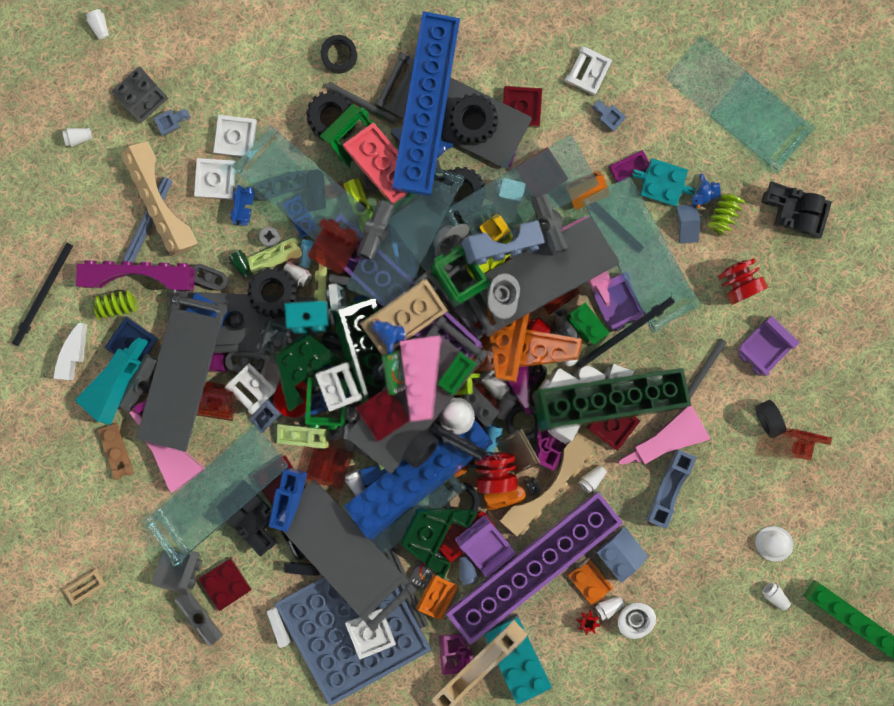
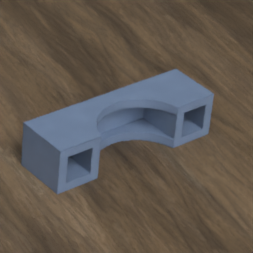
M537 220L516 227L513 230L512 240L508 244L495 242L487 233L467 237L461 243L468 265L476 263V266L487 263L489 259L494 261L502 260L505 258V255L515 257L521 255L522 251L528 250V253L539 250V246L544 244L545 241Z
M678 449L674 450L645 520L667 529L674 513L678 493L684 481L690 475L697 457Z

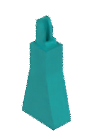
M139 337L132 342L129 348L124 350L118 348L106 368L76 398L75 401L97 422L108 425L112 423L126 387L141 364L138 357L147 345V340Z

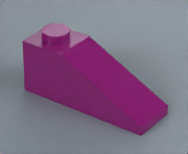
M528 366L519 367L517 381L506 382L525 413L531 415Z

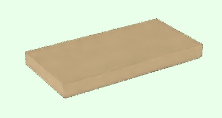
M425 278L360 324L380 353L385 355L387 354V347L381 341L379 335L372 329V325L377 318L382 322H389L393 326H403L405 330L404 341H406L448 310ZM394 343L393 346H392V350H393L395 347L399 346L400 343H399V344Z

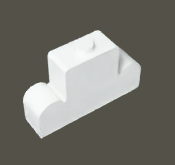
M585 366L577 370L573 376L562 369H558L550 375L549 379L543 382L541 389L604 380L606 375L591 366ZM580 426L549 430L548 432L553 437L567 444L573 441Z

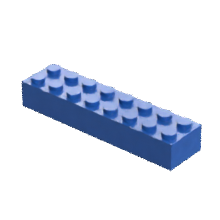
M475 419L472 427L467 432L457 434L483 449H487L493 444L492 440ZM437 438L439 442L436 450L422 466L414 469L403 459L393 473L386 472L347 503L344 508L364 535L372 540L472 461L474 457L450 444H444L443 440Z

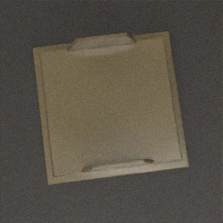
M522 429L499 440L498 446L503 453L515 455V461L511 462L516 465V468L512 470L514 474L540 463Z

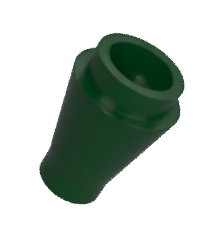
M241 249L228 257L229 263L244 279L253 274L250 270L247 256Z

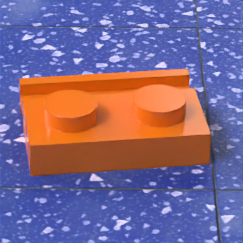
M591 559L581 568H575L568 574L569 578L591 605H594L610 590L614 589Z
M433 574L416 609L441 621L459 586Z

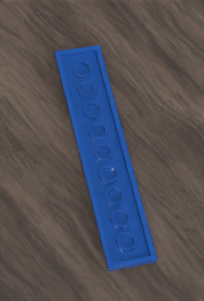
M425 11L422 13L392 190L431 197L460 18Z

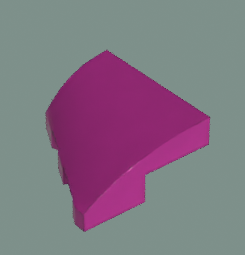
M538 426L537 457L540 461L539 464L554 471L563 455L560 452L565 443L553 437L548 431L540 432Z
M462 634L439 635L442 675L459 673L474 659V654L467 647Z

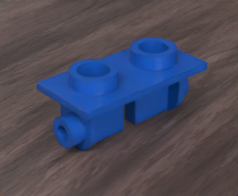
M237 185V190L234 191L233 195L235 201L234 209L230 213L231 223L238 226L239 222L242 226H247L250 223L252 209L245 208V206L253 205L255 194L253 188L246 187L245 189Z

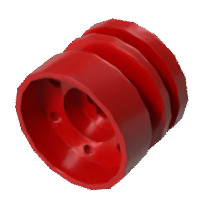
M755 258L742 260L726 268L717 276L719 280L728 277L729 281L721 285L722 287L732 286L733 289L726 293L731 305L769 288L763 276L753 277V274L760 270L759 267L753 270L749 268L750 265L756 263Z
M492 452L485 454L481 461L475 458V464L479 465L475 467L476 472L485 473L476 478L477 491L495 494L516 490L518 488L517 475L508 473V471L516 468V465L511 463L515 461V455Z

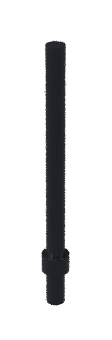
M66 242L23 322H20L17 328L18 332L12 344L19 346L25 334L29 333L33 319L73 248V245Z
M669 297L659 305H654L651 311L579 360L577 365L583 368L654 317L658 318L664 313V310L676 303L673 297Z

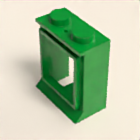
M354 104L320 135L324 141L331 145L330 149L338 155L337 158L349 168L353 159L343 148L339 140L359 120H361L365 127L374 122L368 118L369 113L363 107L358 108Z
M460 245L449 250L451 254L445 257L442 254L433 260L434 264L430 267L454 307L491 285L479 265L476 266V263L468 265L464 249ZM462 256L478 283L459 294L443 266Z
M586 302L566 316L588 347L595 345L609 334L608 330Z
M308 377L305 424H309V428L321 429V425H329L328 429L340 430V426H345L346 405L340 407L339 418L310 417L312 386L320 385L317 377ZM339 379V381H340V383H341V386H342V389H343V391H344L345 397H346V394H347V383H346V380H345V379Z

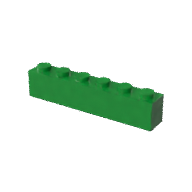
M813 580L803 595L805 598L894 660V635L828 588Z

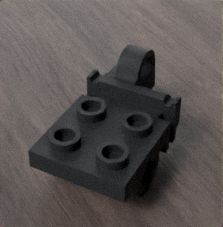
M771 181L768 190L763 193L761 200L763 204L779 207L774 226H784V228L817 239L822 238L832 201L826 200L824 196L815 193H805L803 190H797V188H790Z
M243 481L216 507L222 513L223 519L231 527L235 528L239 535L243 536L242 539L246 540L260 557L277 543L275 538L265 530L270 523L272 511L269 510L271 508L247 481Z

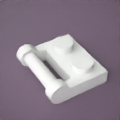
M581 46L580 54L570 74L566 76L564 81L595 96L612 60ZM586 57H589L592 60L582 80H579L576 77Z
M349 362L315 374L329 411L363 399L361 393L359 394L350 371L351 366ZM341 371L352 396L347 399L337 375Z
M250 363L224 387L249 409L248 412L251 415L276 390ZM238 382L258 399L255 404L235 386Z

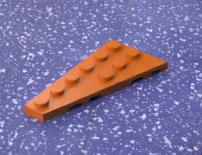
M486 305L488 320L491 325H495L496 321ZM529 314L490 336L495 377L497 380L517 381Z
M476 322L474 326L479 328L482 324L481 322ZM526 330L519 367L578 360L582 339ZM484 333L478 341L482 343L483 347L481 350H485L488 355L473 373L495 371L490 336L487 337ZM474 355L471 360L474 362L477 356Z

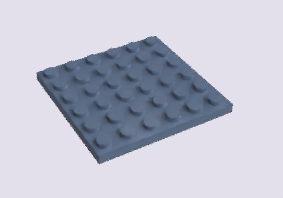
M324 576L275 603L278 612L329 706L432 650L405 600L386 617L396 645L360 660L345 622L357 618L359 615ZM399 588L391 593L375 610L379 608L384 609L401 593Z

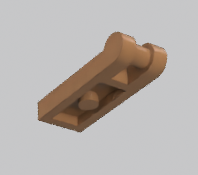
M118 423L98 429L112 469L113 478L118 480L126 474L128 476L134 474ZM123 462L124 467L119 469L118 463Z

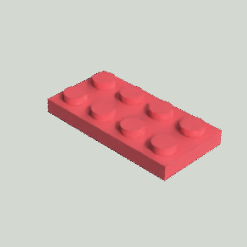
M374 122L343 144V148L390 204H395L408 194V192L392 190L398 151Z

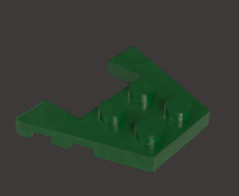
M307 332L274 354L278 375L282 384V392L285 397V405L289 412L304 402L295 389L297 384L326 364L333 368L346 363ZM342 371L337 373L338 378L343 375Z
M417 508L400 543L411 554L444 579L451 562L435 555L450 525L455 523L470 528L477 513L473 509Z

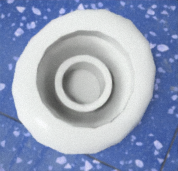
M452 398L439 414V421L441 426L447 430L452 429L455 434H462L472 427L474 411L467 400Z
M768 526L761 529L755 541L760 555L774 562L788 558L794 546L789 532L777 526Z
M633 603L626 606L618 618L620 632L625 637L631 639H638L648 635L656 624L654 610L642 603Z

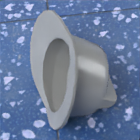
M459 224L454 227L444 225L438 229L432 238L435 256L439 257L442 254L445 256L449 250L458 245L467 236L469 226L467 224Z
M500 274L491 283L488 293V306L490 311L498 318L507 319L515 314L520 295V286L515 277L510 274Z

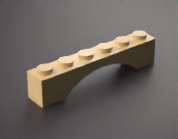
M149 142L128 146L121 154L123 162L139 190V195L143 199L148 213L156 225L157 232L164 241L166 250L171 257L190 251L198 242L191 228L169 210L160 196L155 180L156 157Z
M576 434L573 441L563 447L560 468L550 486L532 500L510 506L499 519L500 522L516 536L519 534L523 535L530 526L528 524L531 520L536 521L542 514L541 509L545 505L549 506L555 500L554 495L558 490L562 492L568 485L566 481L571 476L574 478L580 472V465L583 462H589L594 456L592 454L594 449Z
M512 621L450 680L431 701L436 706H454L491 669L511 653L528 634L515 621Z

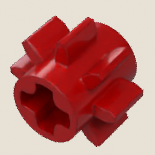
M589 610L588 614H584L581 611L582 617L576 618L577 622L581 623L577 627L578 630L584 629L585 635L588 634V631H592L595 634L594 629L601 626L596 622L599 616L595 615L593 617L591 610ZM586 619H589L591 621V626H588L586 624Z

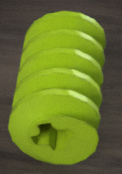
M727 193L721 195L722 201L717 203L719 208L714 210L716 215L711 216L713 222H708L707 224L709 229L723 236H728L725 231H732L728 224H735L731 219L732 217L738 218L735 210H742L738 204H745V201L740 197Z
M129 289L126 290L125 296L122 291H119L118 297L112 292L110 299L107 294L103 295V300L97 295L94 302V311L98 320L102 317L106 319L109 315L111 317H115L116 314L121 316L124 312L126 314H130L131 311L137 313L138 310L135 296L130 293Z

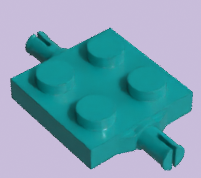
M651 158L645 172L633 170L632 177L642 179L640 196L677 206L682 193L694 195V192L691 191H695V188L685 185L688 169Z

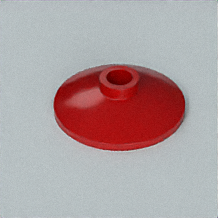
M302 381L295 386L304 402L290 412L285 405L282 384L278 385L274 392V404L281 414L294 418L306 413L307 384Z

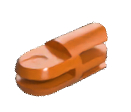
M517 485L518 488L510 492L485 493V507L490 511L520 504L524 501L526 492L523 487Z

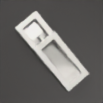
M78 323L66 339L58 356L53 379L74 380L76 361L83 362L87 324Z

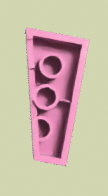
M441 336L400 341L410 420L413 422L433 419Z

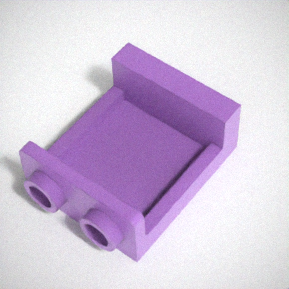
M627 272L610 279L607 289L610 299V306L608 307L604 304L598 291L593 292L590 289L609 331L614 329L617 332L625 328V323L629 321L634 323L642 315L646 314L645 310H642L629 282L630 277Z
M769 316L736 350L739 352L738 357L745 363L748 361L753 365L752 370L757 375L768 376L770 374L769 371L800 342L773 316Z
M486 515L482 516L470 528L455 538L459 547L471 558L486 578L496 573L498 568L509 562L516 554Z

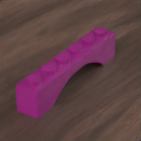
M84 260V264L77 263L76 287L102 289L108 283L124 276L146 275L163 283L170 290L194 292L195 269L189 267L187 263H177V266H170V263L159 262L158 266H151V262H140V265H133V262L121 261V265H115L114 261H102V264H96V261Z

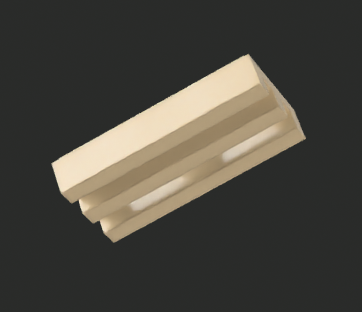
M95 569L63 589L72 606H74L107 584L103 581L99 571ZM94 575L96 577L91 582L70 593L69 590ZM96 582H99L100 585L90 590L86 594L82 595L78 599L74 600L73 597L75 595L79 594L80 592L87 589Z

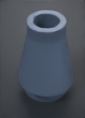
M470 557L459 558L460 581H462V585L476 583L478 575Z

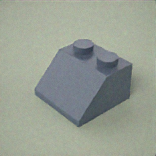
M625 526L595 549L620 583L635 573L649 557Z

